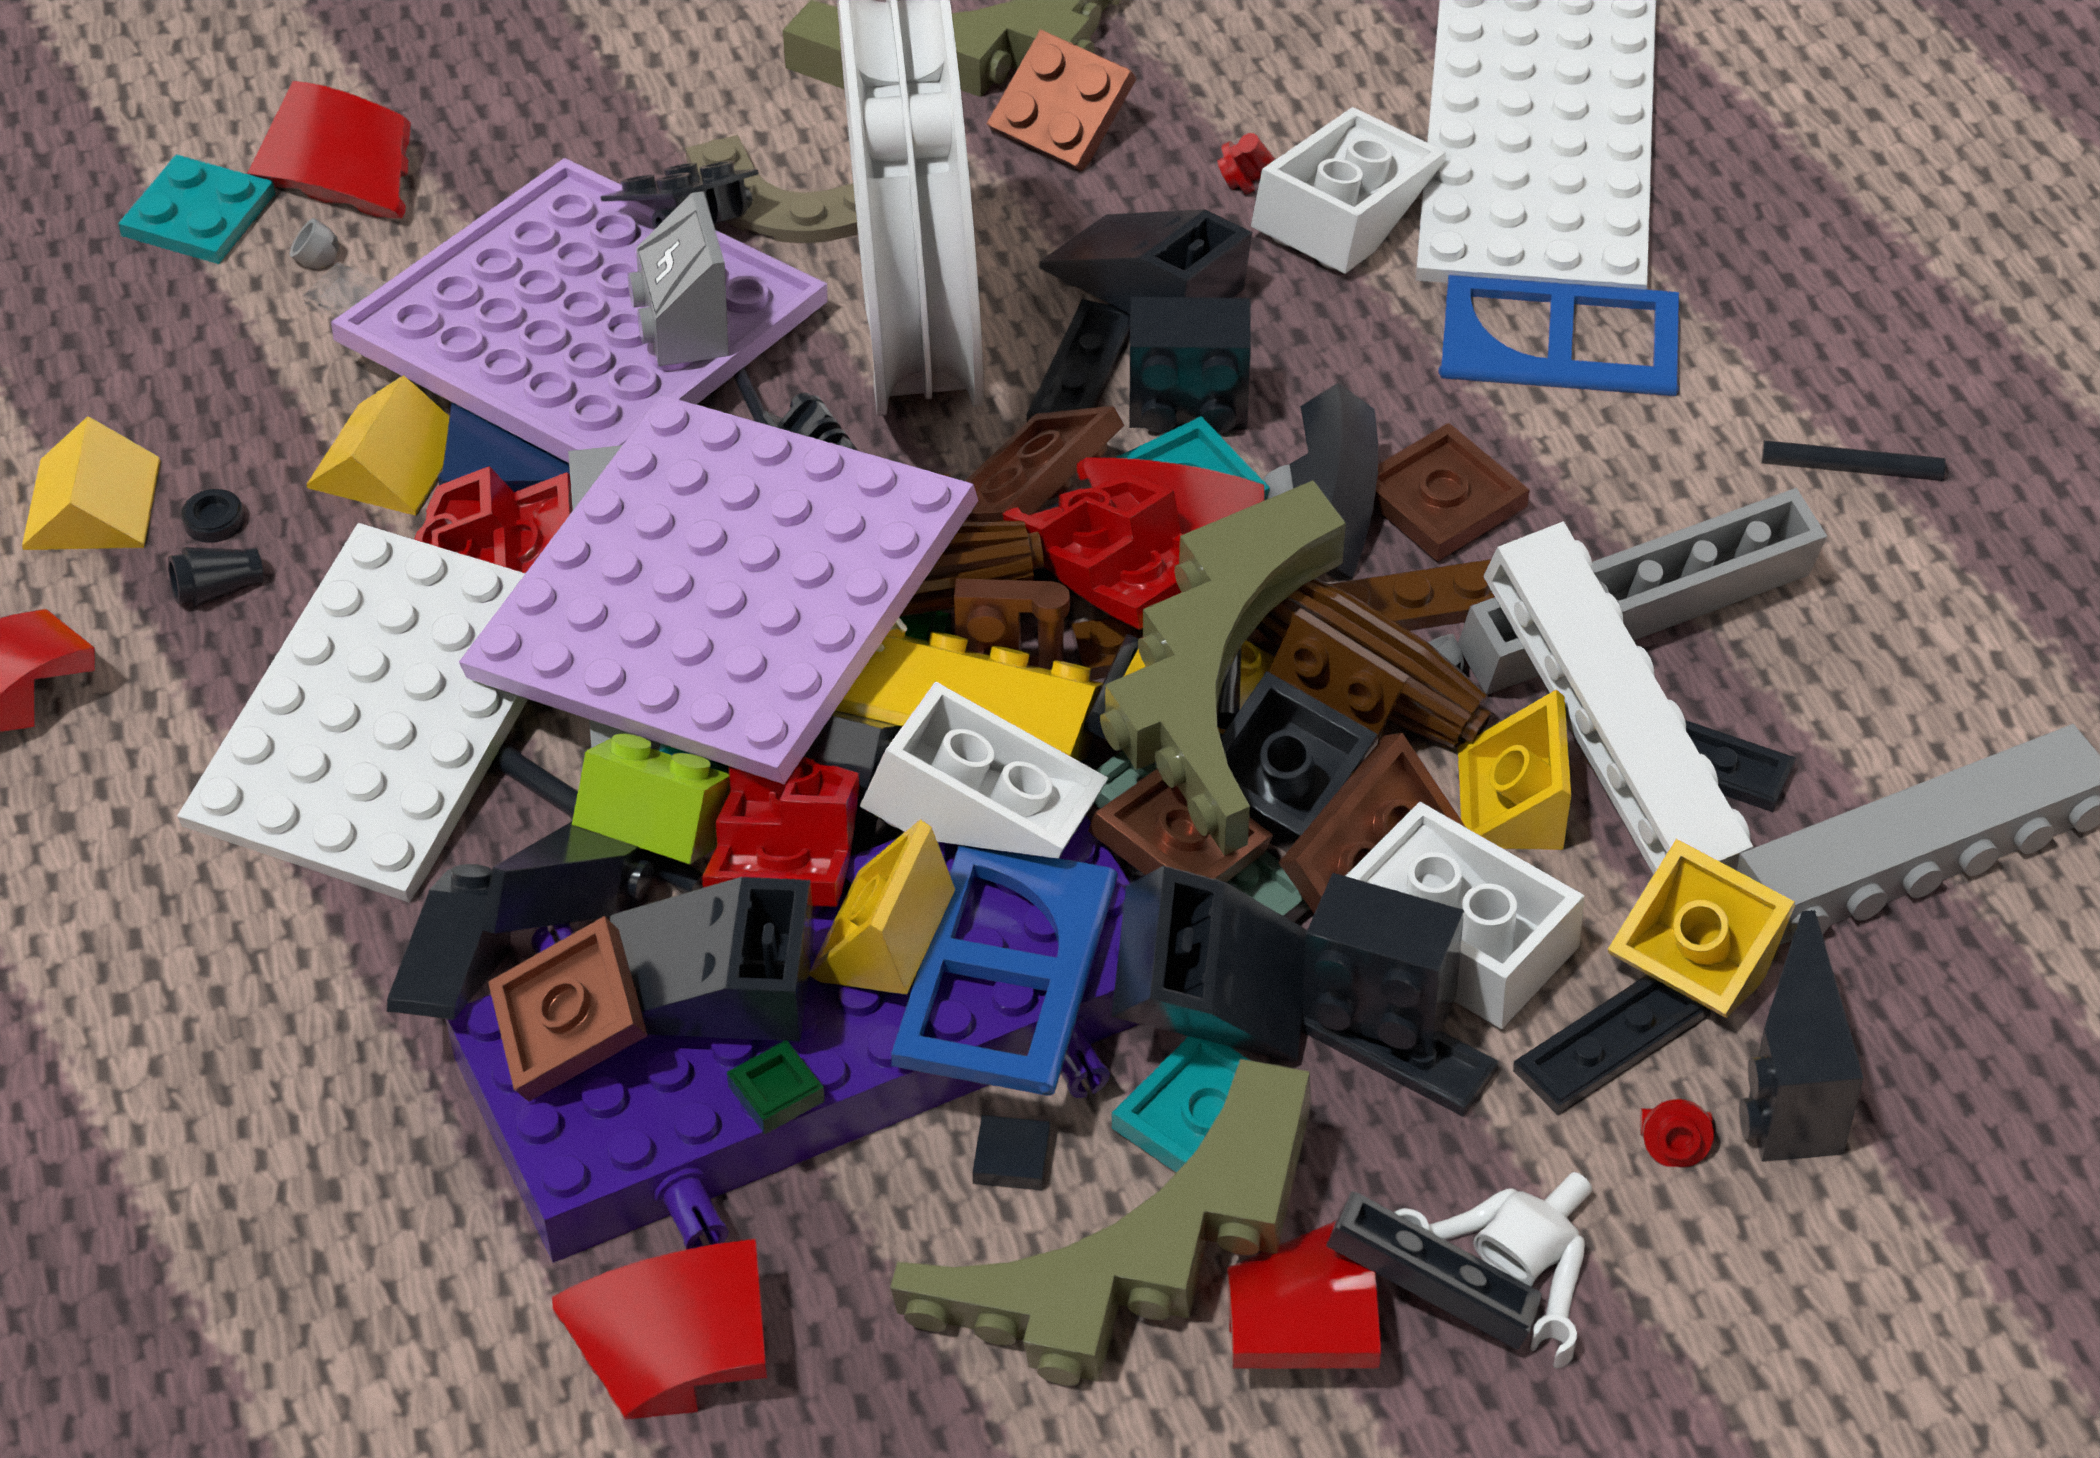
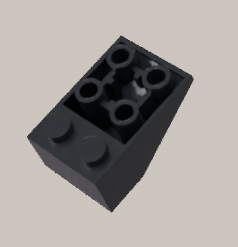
M1206 209L1106 214L1039 261V269L1061 279L1067 285L1077 287L1131 314V297L1233 298L1245 286L1253 232Z
M1162 866L1126 886L1111 1017L1295 1062L1298 1060L1307 930L1226 882Z
M739 877L610 916V922L619 929L648 1035L801 1042L815 933L810 880Z

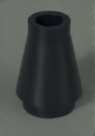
M183 547L182 554L168 556L169 579L177 604L192 602L195 608L248 586L263 583V567L257 548L243 550Z

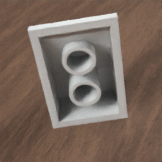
M1352 107L1262 169L1251 227L1271 236L1274 241L1281 245L1291 246L1317 259L1320 264L1327 268L1347 273L1377 250L1444 163L1446 152Z
M935 682L885 750L860 807L880 817L887 824L903 831H907L921 819L932 827L937 842L1059 858L1100 794L1108 777Z
M1419 802L1346 875L1347 877L1463 909L1464 919L1458 986L1454 1001L1500 1029H1503L1580 945L1585 895L1422 802Z

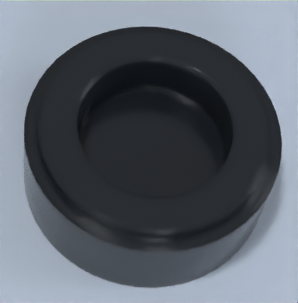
M209 489L193 495L186 501L181 511L186 533L194 540L204 543H216L231 538L240 531L245 520L240 499L234 493L223 489Z

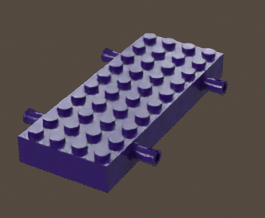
M1087 816L1084 817L1059 858L1109 867L1118 873V877L1060 1073L1067 1084L1068 1091L1075 1098L1087 1097V1091L1081 1083L1083 1079L1087 1082L1091 1092L1095 1094L1105 1086L1110 1077L1109 1070L1106 1065L1102 1064L1091 1044L1139 1024L1111 1017L1125 890L1130 882L1106 845L1088 832L1091 822ZM896 839L850 856L844 886L837 907L813 906L815 933L810 970L857 872ZM938 842L950 874L959 845ZM974 877L955 939L1057 958L1059 947L1055 932L1048 919L1032 902L1001 884ZM569 923L553 925L559 938L556 943L574 933ZM547 926L540 927L531 938V945L536 953H540L556 944ZM944 972L923 1036L1028 1056L1047 991ZM809 975L801 1042H788L824 1087L825 1102L767 1134L762 1132L728 1087L726 1072L783 1041L648 1035L529 1102L513 1088L492 996L489 995L468 1003L454 1020L446 1019L453 1056L553 1263L670 1215L684 1240L683 1244L686 1250L702 1247L703 1244L699 1236L703 1233L709 1245L724 1243L729 1231L716 1212L710 1200L711 1198L989 1086L988 1084L892 1066L891 1053L916 976L908 993L900 994L819 982Z

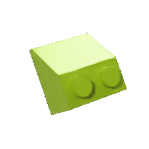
M616 734L612 738L585 751L572 825L691 864L717 847L716 820L730 793L729 774L710 768L711 763L701 756L688 753L670 755L652 749L651 742L643 737L632 734Z

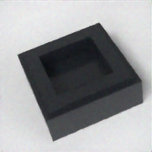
M982 1115L972 1171L973 1184L1042 1191L1050 1139V1122Z

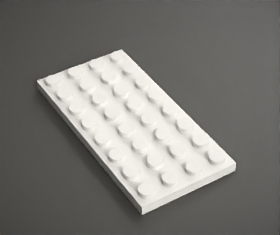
M1440 0L1427 143L1445 151L1446 156L1444 163L1423 189L1416 269L1417 281L1448 283V275L1647 289L1656 0Z

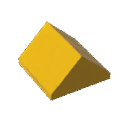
M401 376L358 404L306 484L307 488L416 516L437 483L438 475L443 471L450 416L407 377Z
M87 416L40 459L22 543L23 550L144 548L160 458Z
M1554 690L1475 737L1472 744L1465 742L1458 746L1461 820L1467 829L1502 849L1563 850L1571 801L1565 697L1559 691Z
M920 819L857 872L809 972L811 977L824 983L900 994L908 993L955 891L948 868L930 825Z
M1676 839L1608 947V954L1727 1018L1757 989L1766 977L1794 910L1795 901Z

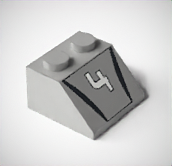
M704 192L691 193L636 247L638 272L628 273V286L632 307H643L637 309L642 344H653L658 366L729 356L725 262Z

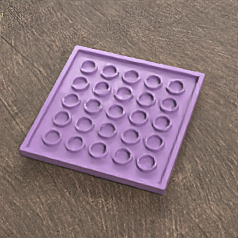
M563 158L331 321L334 341L401 376L404 375L418 385L569 463L568 451L623 445L660 395L698 404L827 303V283L715 230L725 262L729 356L658 366L653 344H642L637 309L643 307H632L628 286V273L638 272L636 247L655 230L652 224V215L655 212L653 200L601 202L600 196L620 191L622 186Z
M660 395L460 659L459 664L468 679L785 784L977 504L978 497L974 484Z

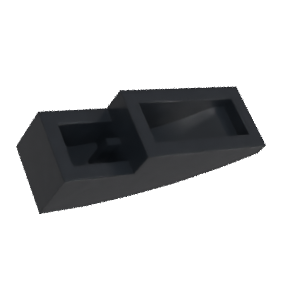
M1337 383L1300 406L1308 453L1289 465L1293 488L1314 480L1346 523L1343 562L1341 565L1326 572V574L1336 581H1351L1365 545L1373 512L1378 476V434L1375 409Z

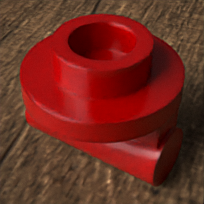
M1247 133L1235 145L1231 141L1221 145L1224 157L1217 160V164L1223 178L1232 190L1240 186L1246 194L1256 191L1253 180L1260 179L1262 169L1276 160V158L1256 134Z
M1667 1100L1658 1104L1653 1109L1641 1108L1640 1135L1643 1136L1648 1153L1658 1163L1667 1167H1690L1701 1161L1711 1149L1714 1138L1711 1112H1705L1702 1107L1689 1100Z

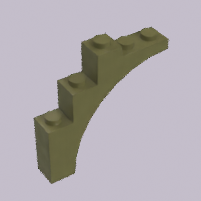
M810 0L782 30L785 68L845 90L838 9L833 5ZM1012 0L978 10L952 13L961 91L982 97L993 83L1001 84L1006 79L1010 67L1016 70L1019 68L1040 29L1094 53L1095 46L1090 41V36L1099 25L1101 13L1109 4L1116 6L1121 0Z
M1314 480L1181 535L1179 564L1175 566L1174 572L1182 593L1143 609V637L1138 640V649L1146 667L1105 684V713L1101 714L1100 723L1110 746L1116 751L1123 749L1136 770L1156 762L1159 773L1165 783L1171 788L1177 786L1186 798L1188 811L1196 829L1203 836L1210 834L1224 855L1248 845L1250 806L1228 767L1217 727V707L1223 682L1240 647L1263 618L1299 587L1341 565L1343 562L1346 523Z
M1240 1059L1224 1107L1202 1143L1188 1161L1156 1194L1116 1223L1064 1248L1016 1261L959 1267L897 1262L890 1286L897 1314L905 1315L904 1319L909 1324L926 1331H943L946 1329L947 1324L973 1329L976 1336L993 1344L1012 1345L1016 1342V1339L1024 1340L1028 1366L1037 1369L1038 1375L1049 1382L1066 1386L1077 1385L1080 1378L1099 1382L1119 1305L1127 1306L1134 1314L1153 1320H1164L1169 1318L1170 1315L1189 1318L1207 1241L1216 1242L1221 1248L1240 1255H1253L1258 1253V1251L1277 1254L1311 1106L1310 1071Z

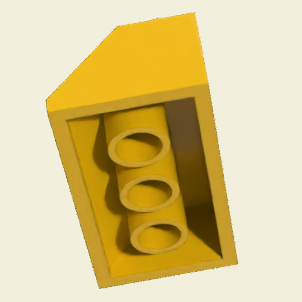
M893 629L888 632L881 642L885 649L881 652L875 651L836 708L837 711L903 727L933 684L938 682L1080 762L1088 757L1094 734L1084 729V723L1102 683L1089 680L1091 669L1084 666L1053 661L1052 670L1027 665L1029 654L1018 650L992 646L989 656L966 650L968 639L931 631L929 641L905 636L906 631L902 633L899 629Z

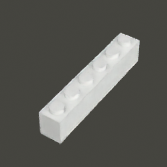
M1563 521L1497 547L1483 577L1548 691L1551 693L1557 690L1564 695L1566 722L1652 873L1656 872L1676 839L1737 870L1740 853L1753 848L1748 825L1743 816L1737 810L1731 809L1718 787V778L1713 764L1705 755L1699 754L1686 732V723L1681 709L1674 701L1668 700L1654 677V667L1650 656L1644 648L1636 646L1623 624V614L1619 603L1612 594L1605 593L1592 570L1591 557L1584 544L1574 540Z

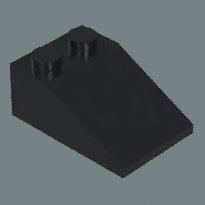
M1815 910L1801 912L1764 1026L1758 1057H1751L1748 1062L1749 1097L1741 1098L1739 1103V1120L1743 1137L1746 1140L1756 1139L1762 1162L1844 1155L1864 1079Z

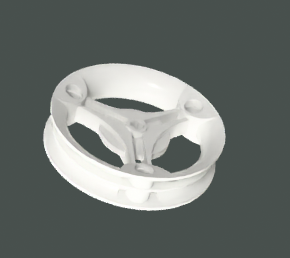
M837 0L865 308L873 349L874 394L877 416L886 415L889 397L924 393L925 399H932V392L966 389L969 392L972 406H982L984 395L983 355L976 250L963 108L950 0H886V2L874 0Z

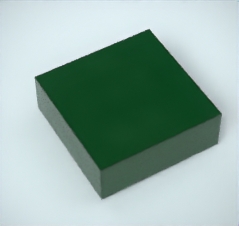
M787 1040L726 1072L728 1087L764 1134L825 1102L824 1087Z

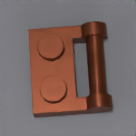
M956 578L954 594L956 636L968 639L966 650L989 656L992 646L1021 651L1020 612H1031L1038 618L1039 656L1029 655L1027 665L1052 670L1053 661L1066 662L1064 660V618L1070 610L1069 590L1064 585L1052 581Z

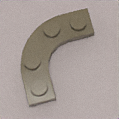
M738 135L715 139L707 143L685 148L687 163H697L699 172V167L723 161H733L735 170L754 169ZM760 175L745 178V187L749 189L752 195V206L747 209L744 216L725 220L742 231L746 228L760 234L773 236L774 241L786 243H819L858 235L853 183L824 191L801 193L782 190L766 182Z

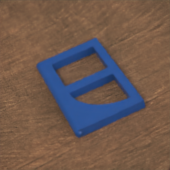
M1448 275L1442 364L1438 369V373L1441 379L1676 396L1679 391L1677 384L1679 292ZM1471 297L1550 302L1548 357L1543 358L1524 354L1498 341L1479 321L1472 306ZM1574 304L1654 310L1653 366L1572 360Z
M959 845L950 872L955 891L919 967L891 1053L892 1066L1051 1096L1056 1091L1118 873L1109 867L1066 859ZM974 877L1001 884L1032 902L1048 919L1055 932L1059 947L1057 958L955 939ZM949 972L1047 991L1028 1056L924 1037L923 1035L943 973Z

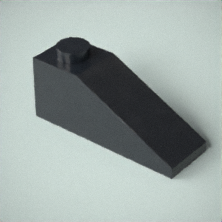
M571 821L493 866L482 930L496 934L600 919L604 916L607 918L613 914L620 913L637 900H641L649 890L654 872L653 863L648 861L650 851L572 825Z
M478 864L455 866L452 869H448L429 889L387 997V1012L454 1020L505 959L510 947L511 931L493 934L482 930L492 874L491 868Z

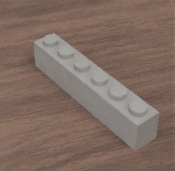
M1794 488L1593 561L1592 570L1605 593L1612 594L1619 603L1623 614V624L1634 641L1809 576L1827 535L1798 489ZM1494 597L1470 606L1458 644L1484 692L1488 695L1540 676L1496 598Z
M2071 724L1742 852L1739 856L1737 871L1795 901L1794 910L1779 945L1793 940L1802 911H1816L1823 934L1831 924L1852 916L1855 920H1866L1877 914L1887 902L1909 894L1913 898L1926 896L1934 891L1941 884L1942 880L1962 872L1969 876L1979 875L1988 870L1998 858L2017 850H2021L2024 854L2034 853L2048 844L2053 836L2073 828L2078 832H2086L2100 824V755L2078 728Z

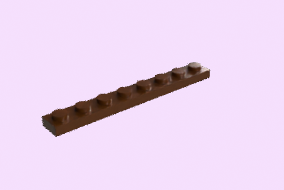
M1492 559L1330 584L1345 590L1409 631L1464 623L1470 606L1495 597L1483 577ZM1115 617L1072 623V638L1079 664L1091 669L1089 680L1105 678L1126 635L1130 634L1140 639L1143 637V628L1137 629ZM1257 628L1246 639V641L1267 653L1278 652L1279 650Z

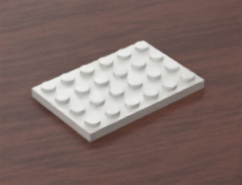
M358 523L177 815L181 825L185 828L410 903L430 872L528 700L527 698L466 678L459 664L460 659L525 573Z

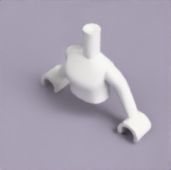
M1576 1172L1571 1173L1545 1200L1523 1191H1516V1189H1505L1465 1213L1432 1224H1428L1427 1219L1414 1209H1401L1394 1212L1446 1241L1481 1231L1474 1237L1473 1241L1477 1254L1488 1264L1529 1286L1533 1285L1534 1281L1545 1269L1558 1263L1551 1284L1546 1316L1540 1318L1534 1326L1531 1351H1534L1542 1340L1556 1338L1563 1344L1560 1345L1555 1355L1554 1367H1564L1571 1361L1574 1354L1577 1331L1574 1324L1568 1319L1575 1284L1584 1257L1585 1242L1584 1238L1579 1236L1578 1230L1567 1217L1592 1192V1187L1584 1176Z

